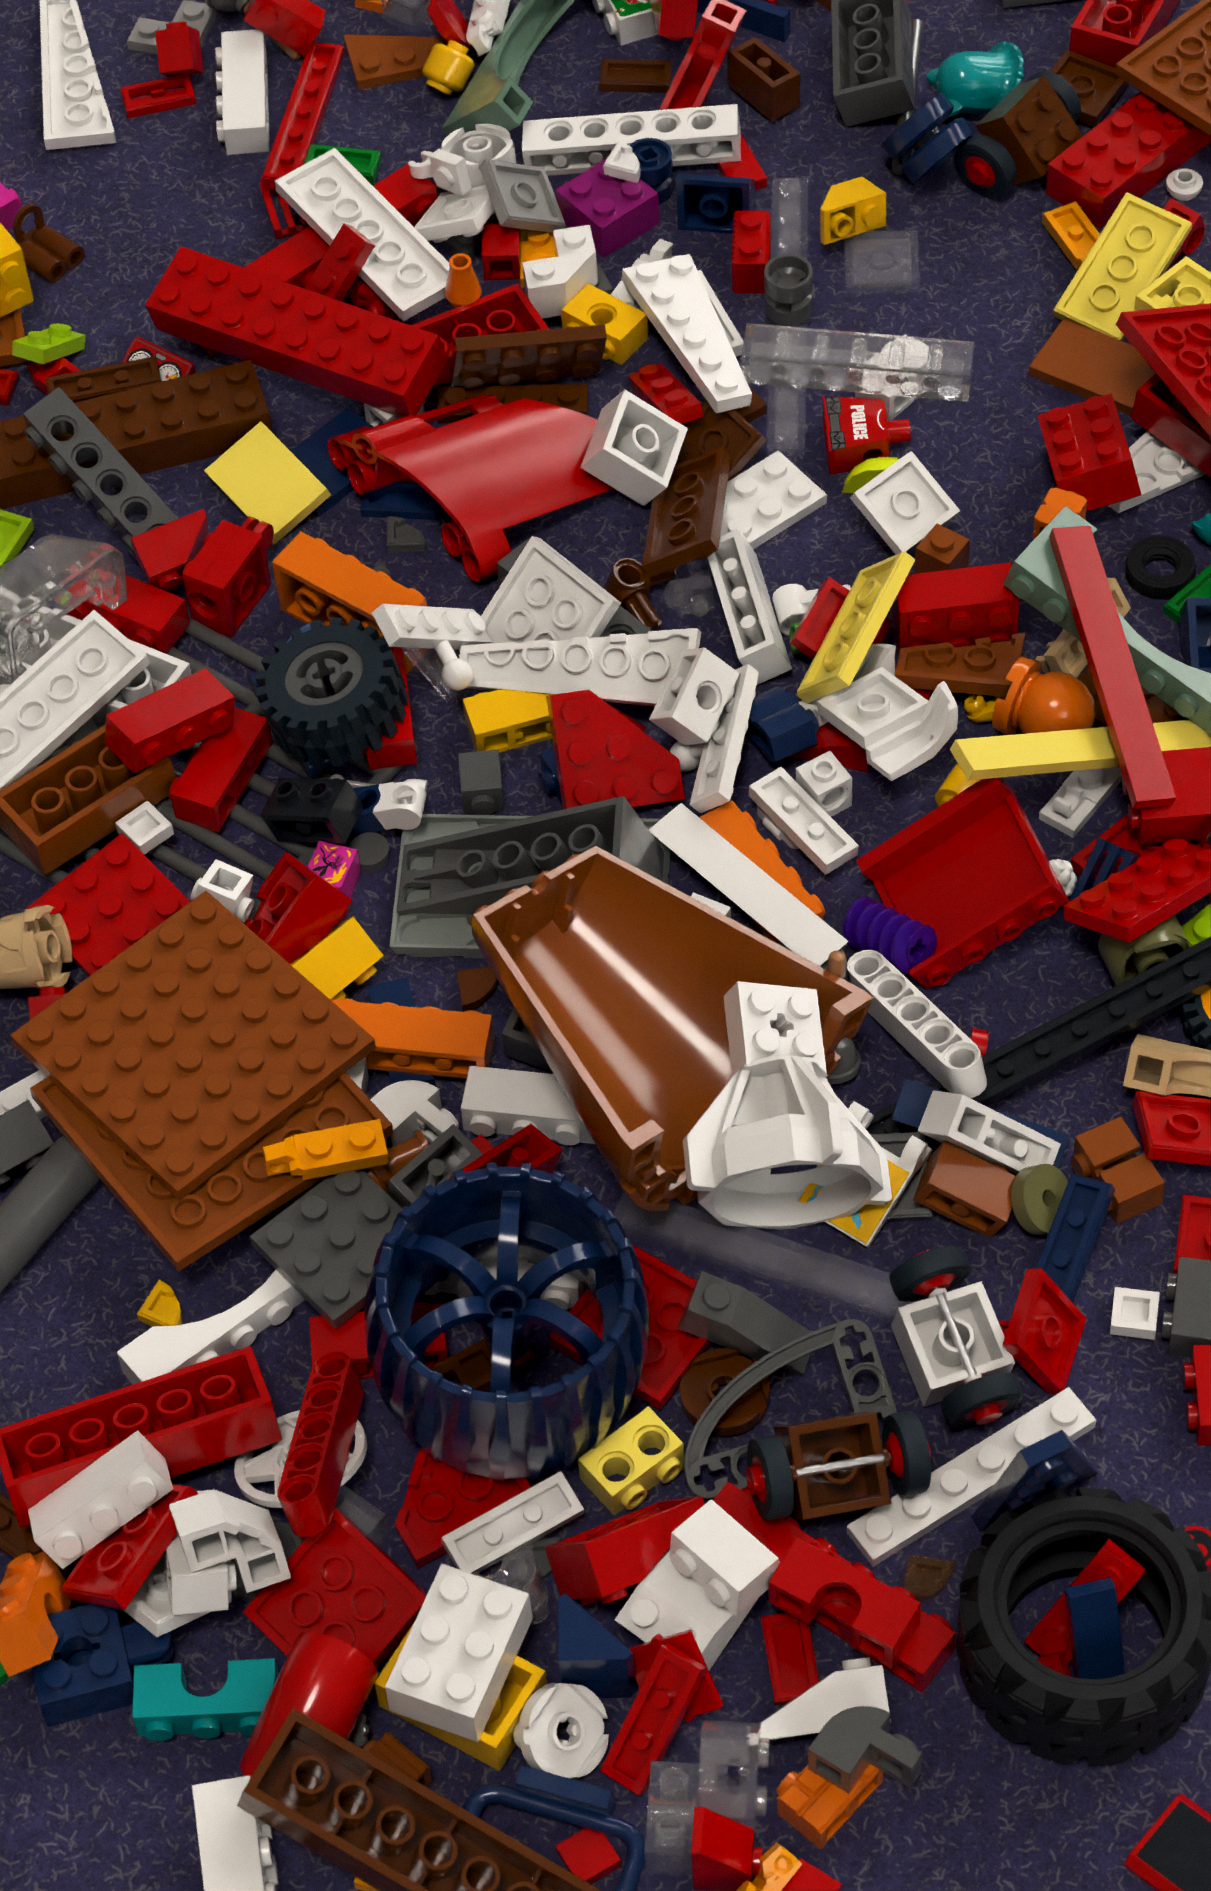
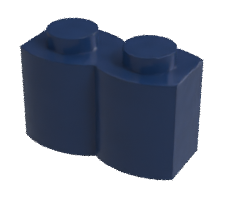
M776 686L755 696L745 736L749 742L759 747L768 760L777 762L817 744L816 732L819 731V724L812 710H805L792 692L787 693L783 688Z

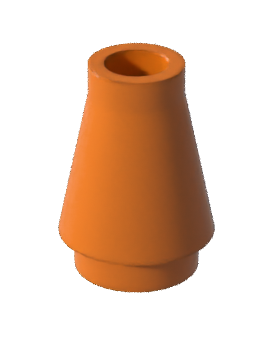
M463 253L455 254L449 259V272L445 287V297L456 308L461 305L474 303L480 298L482 293L471 258Z

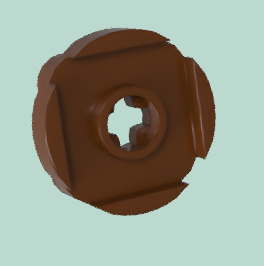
M731 1348L713 1349L697 1356L690 1363L691 1368L685 1373V1376H682L680 1381L681 1407L688 1420L695 1425L704 1410L716 1397L714 1395L718 1393V1386L727 1385L757 1360L752 1357L753 1361H751L747 1357L741 1356L740 1351ZM769 1378L763 1379L743 1394L723 1414L710 1436L738 1435L761 1423L766 1416V1410L770 1401Z

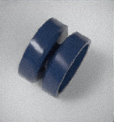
M943 92L915 112L881 144L891 159H899L911 149L916 151L905 161L901 170L912 184L917 183L929 172H935L955 155L958 147L975 132L964 118H957L943 129L940 125L952 114L954 108Z

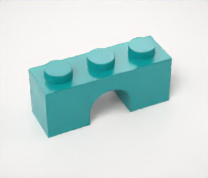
M275 1658L228 1661V1677L225 1685L217 1693L207 1697H198L187 1692V1680L181 1663L134 1665L132 1719L138 1736H145L152 1741H166L171 1739L174 1734H192L197 1738L211 1739L218 1737L220 1732L239 1731L242 1735L251 1736L279 1675Z

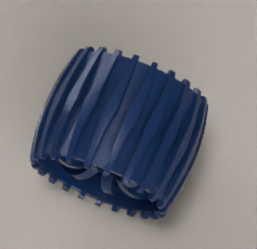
M497 1162L486 1163V1168L477 1169L464 1173L463 1169L452 1172L450 1179L443 1181L435 1187L432 1184L422 1189L418 1199L409 1207L404 1206L397 1214L391 1232L384 1235L374 1259L373 1270L367 1283L365 1297V1343L374 1380L381 1398L394 1415L401 1430L412 1442L417 1441L431 1459L437 1463L443 1461L455 1467L461 1475L470 1477L472 1473L484 1477H492L494 1482H504V1478L528 1477V1481L538 1479L542 1473L553 1471L557 1468L563 1471L571 1467L575 1459L590 1449L596 1448L604 1440L608 1430L616 1427L625 1414L631 1397L639 1384L646 1359L649 1335L648 1299L639 1260L631 1242L626 1238L622 1225L612 1210L607 1211L589 1188L581 1189L569 1182L565 1174L555 1171L553 1175L533 1169L532 1164L522 1163L521 1167H497ZM497 1259L496 1280L479 1262ZM518 1259H527L528 1263L535 1265L518 1281ZM450 1273L456 1274L471 1290L473 1296L463 1297L444 1304L429 1312L412 1325L415 1304L423 1299L425 1292L438 1281L441 1283L446 1280ZM567 1273L582 1282V1286L589 1292L592 1291L598 1302L603 1323L602 1340L574 1315L551 1302L540 1299L544 1290L556 1279ZM469 1322L477 1323L486 1347L492 1355L490 1392L476 1391L473 1386L466 1384L460 1386L444 1379V1375L438 1371H432L425 1366L424 1353L428 1345L439 1335L454 1326ZM535 1325L553 1330L567 1340L580 1354L582 1367L570 1375L568 1373L560 1377V1381L543 1388L534 1386L530 1387L529 1391L510 1393V1376L514 1361L526 1353Z

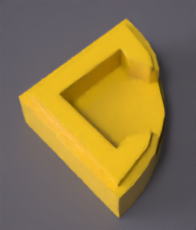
M158 1280L137 1313L138 1320L153 1327L182 1324V1310L180 1311L181 1306L178 1298L168 1284Z

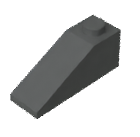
M704 1271L700 1272L690 1290L677 1326L680 1330L723 1347L738 1350L741 1354L753 1357L756 1360L811 1332L744 1287ZM810 1355L781 1369L803 1376Z

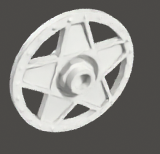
M300 1410L277 1418L282 1441L271 1444V1450L254 1458L252 1456L256 1450L237 1456L234 1468L235 1479L242 1494L250 1501L266 1507L282 1508L277 1491ZM358 1419L354 1430L356 1437L353 1454L348 1453L340 1487L356 1473L366 1455L367 1437ZM275 1481V1495L257 1490L250 1483Z

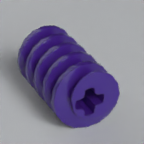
M870 897L857 899L850 906L844 919L843 936L849 941L847 943L849 946L860 951H877L903 973H909L908 970L932 956L937 946L936 933L929 925H923L920 921L911 919L906 914H900L893 908H887L884 904L875 902Z

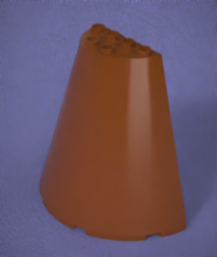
M596 845L580 855H572L564 864L557 868L540 873L533 881L531 889L527 885L521 888H513L495 903L489 906H481L470 919L474 941L622 1190L637 1206L649 1211L668 1210L670 1205L668 1201L677 1198L683 1205L698 1198V1192L690 1190L687 1186L683 1139L732 1076L723 996L737 981L817 989L827 1079L842 1059L835 1052V1049L842 1039L846 1037L850 1040L857 1034L873 999L865 990Z

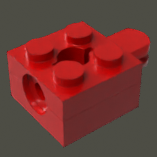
M248 516L241 526L222 520L215 531L210 532L206 536L202 548L194 559H190L185 564L182 572L187 605L189 606L192 619L230 638L234 637L271 586L266 551L272 544L274 528L271 524L264 521L259 522L258 519Z

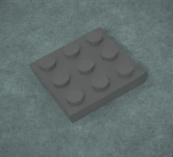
M362 1169L329 1175L249 1237L251 1245L336 1330L365 1307L367 1283L373 1270L377 1250L384 1235L391 1232L395 1218L402 1208Z

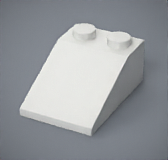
M669 1550L643 1581L639 1583L615 1618V1621L645 1643L651 1641L657 1634L666 1637L691 1629L706 1666L710 1670L758 1599L736 1617L725 1606L720 1607L714 1604L705 1593L704 1588L691 1576L686 1577L682 1575L672 1564Z

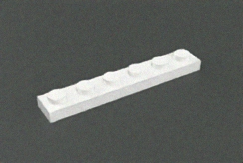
M1068 1387L931 1473L930 1486L926 1492L910 1496L896 1494L891 1498V1504L877 1506L848 1524L847 1534L874 1567L984 1498L1020 1450L1060 1430H1063L1069 1439L1071 1438L1074 1441L1095 1428L1096 1419Z

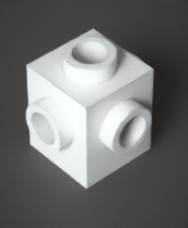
M216 859L203 878L200 877L195 883L190 899L194 900L200 894L207 891L244 923L248 919L254 904V900L249 898L253 875Z

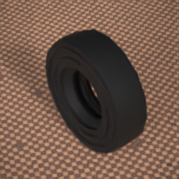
M1151 536L1141 539L1132 546L1126 557L1125 576L1128 583L1140 595L1151 599H1171L1195 578L1196 560L1190 547L1182 541L1169 536ZM1165 559L1173 563L1176 569L1171 575L1156 576L1150 574L1145 566L1151 560Z

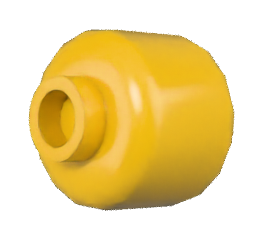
M449 40L447 45L435 44L422 69L423 75L427 78L425 84L449 96L452 95L453 91H463L475 65L474 61L466 55L469 49L453 40Z

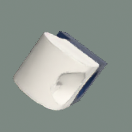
M390 782L353 788L364 806L353 827L357 835L365 832L379 833V831L394 828L412 830L420 825L427 795L421 786L411 782Z

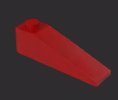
M285 852L256 895V898L262 902L252 920L247 919L244 924L291 964L326 937L333 927L345 918L348 906L353 900L294 856Z

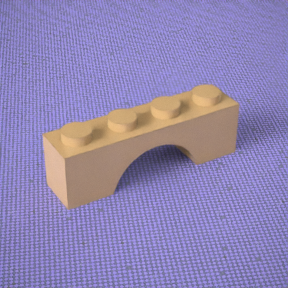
M1137 1034L1131 1045L1123 1086L1165 1096L1170 1094H1194L1211 1097V1050Z

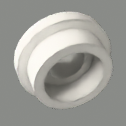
M1186 168L1171 172L1166 179L1168 192L1173 198L1180 201H1188L1195 198L1203 187V179L1200 174Z

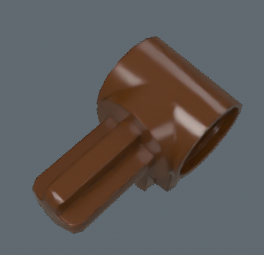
M623 558L615 563L603 589L620 601L622 608L628 609L631 615L652 631H655L661 627L662 620L647 596L651 586L673 579L676 576V571L662 572L649 577L643 569L642 563L635 559Z

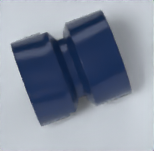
M643 138L631 143L629 146L640 163V179L658 193L659 205L666 202L673 194V165L670 146L656 138Z

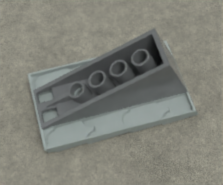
M624 796L537 816L422 814L420 825L417 828L402 830L389 947L396 955L405 954L410 957L463 956L464 958H485L472 936L470 919L474 912L481 906H489L502 899L513 888H521L527 885L531 889L533 881L540 873L557 868L564 864L572 855H580L595 845L668 884L671 849L649 831L661 819L640 818Z

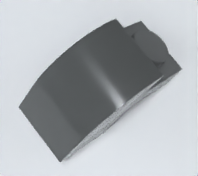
M858 1706L837 1713L824 1725L808 1749V1770L848 1794L869 1764L911 1788L921 1773L922 1753L918 1751L917 1746L907 1737L900 1734H894L893 1736L890 1734L891 1713L876 1707Z

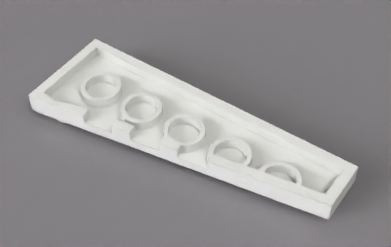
M40 0L43 127L46 150L116 143L114 128L90 51L77 1Z
M689 254L678 255L669 259L624 268L622 271V282L715 413L750 406L752 392L692 257Z
M696 628L648 631L646 634L633 635L621 633L593 638L581 636L553 641L541 639L528 640L524 643L501 642L462 645L459 659L467 661L473 669V680L467 689L488 691L507 689L544 694L590 690L605 702L656 706L681 651L699 648L701 631Z

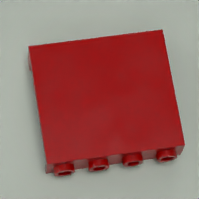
M1001 777L979 780L856 860L861 872L874 883L883 904L887 908H893L900 914H906L911 919L918 920L923 925H929L934 929L937 936V946L934 954L908 970L910 975L926 989L945 984L951 979L952 975L970 964L983 960L987 953L1004 942L1016 939L1023 930L1041 919L1051 917L1057 912L1058 908L1069 902L1012 787Z

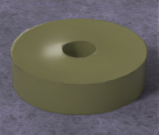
M1038 1164L1022 1169L1015 1177L1011 1189V1203L1016 1219L1027 1232L1037 1236L1048 1235L1068 1183L1066 1176L1051 1164Z

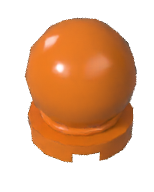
M1021 656L1013 664L1005 678L1011 681L1012 684L1005 700L997 697L992 715V728L997 729L1003 735H1014L1018 729L1021 730L1022 734L1092 728L1096 717L1095 704L1086 685L1069 673L1052 671L1041 675L1042 666L1039 661Z

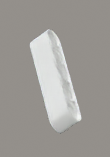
M862 950L850 957L847 962V970L851 983L865 990L873 997L868 1013L950 1093L962 1094L969 1098L980 1095L987 1086V1078L978 1046L881 953L874 950Z

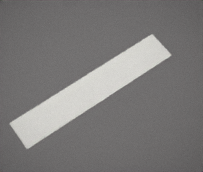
M682 803L649 829L650 833L792 952L821 966L828 960L829 954L832 951H838L849 942Z

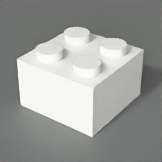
M624 389L601 409L580 468L642 506H645L667 488L688 428Z

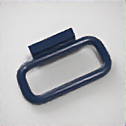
M521 1765L515 1781L517 1789L506 1785L489 1784L478 1788L469 1795L462 1807L479 1818L484 1807L492 1803H498L618 1837L626 1844L627 1856L618 1885L613 1891H636L645 1863L646 1844L642 1833L634 1824L622 1818L612 1816L617 1803L612 1790Z

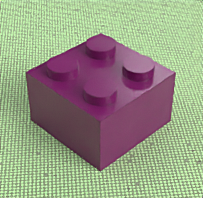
M607 158L555 190L556 200L566 227L590 225L595 250L602 258L607 257L660 224L658 193L640 178L638 183L604 174L603 165Z

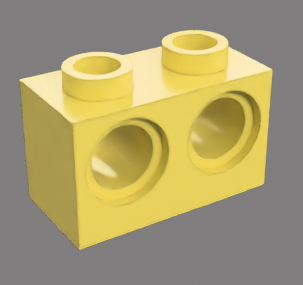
M648 1406L606 1437L596 1448L590 1449L578 1458L580 1479L615 1516L624 1508L627 1510L636 1508L646 1498L648 1490L660 1481L662 1483L670 1482L680 1473L683 1468L684 1444ZM648 1448L661 1450L656 1455H646L643 1453ZM614 1474L626 1476L624 1480L619 1482H612L607 1479Z

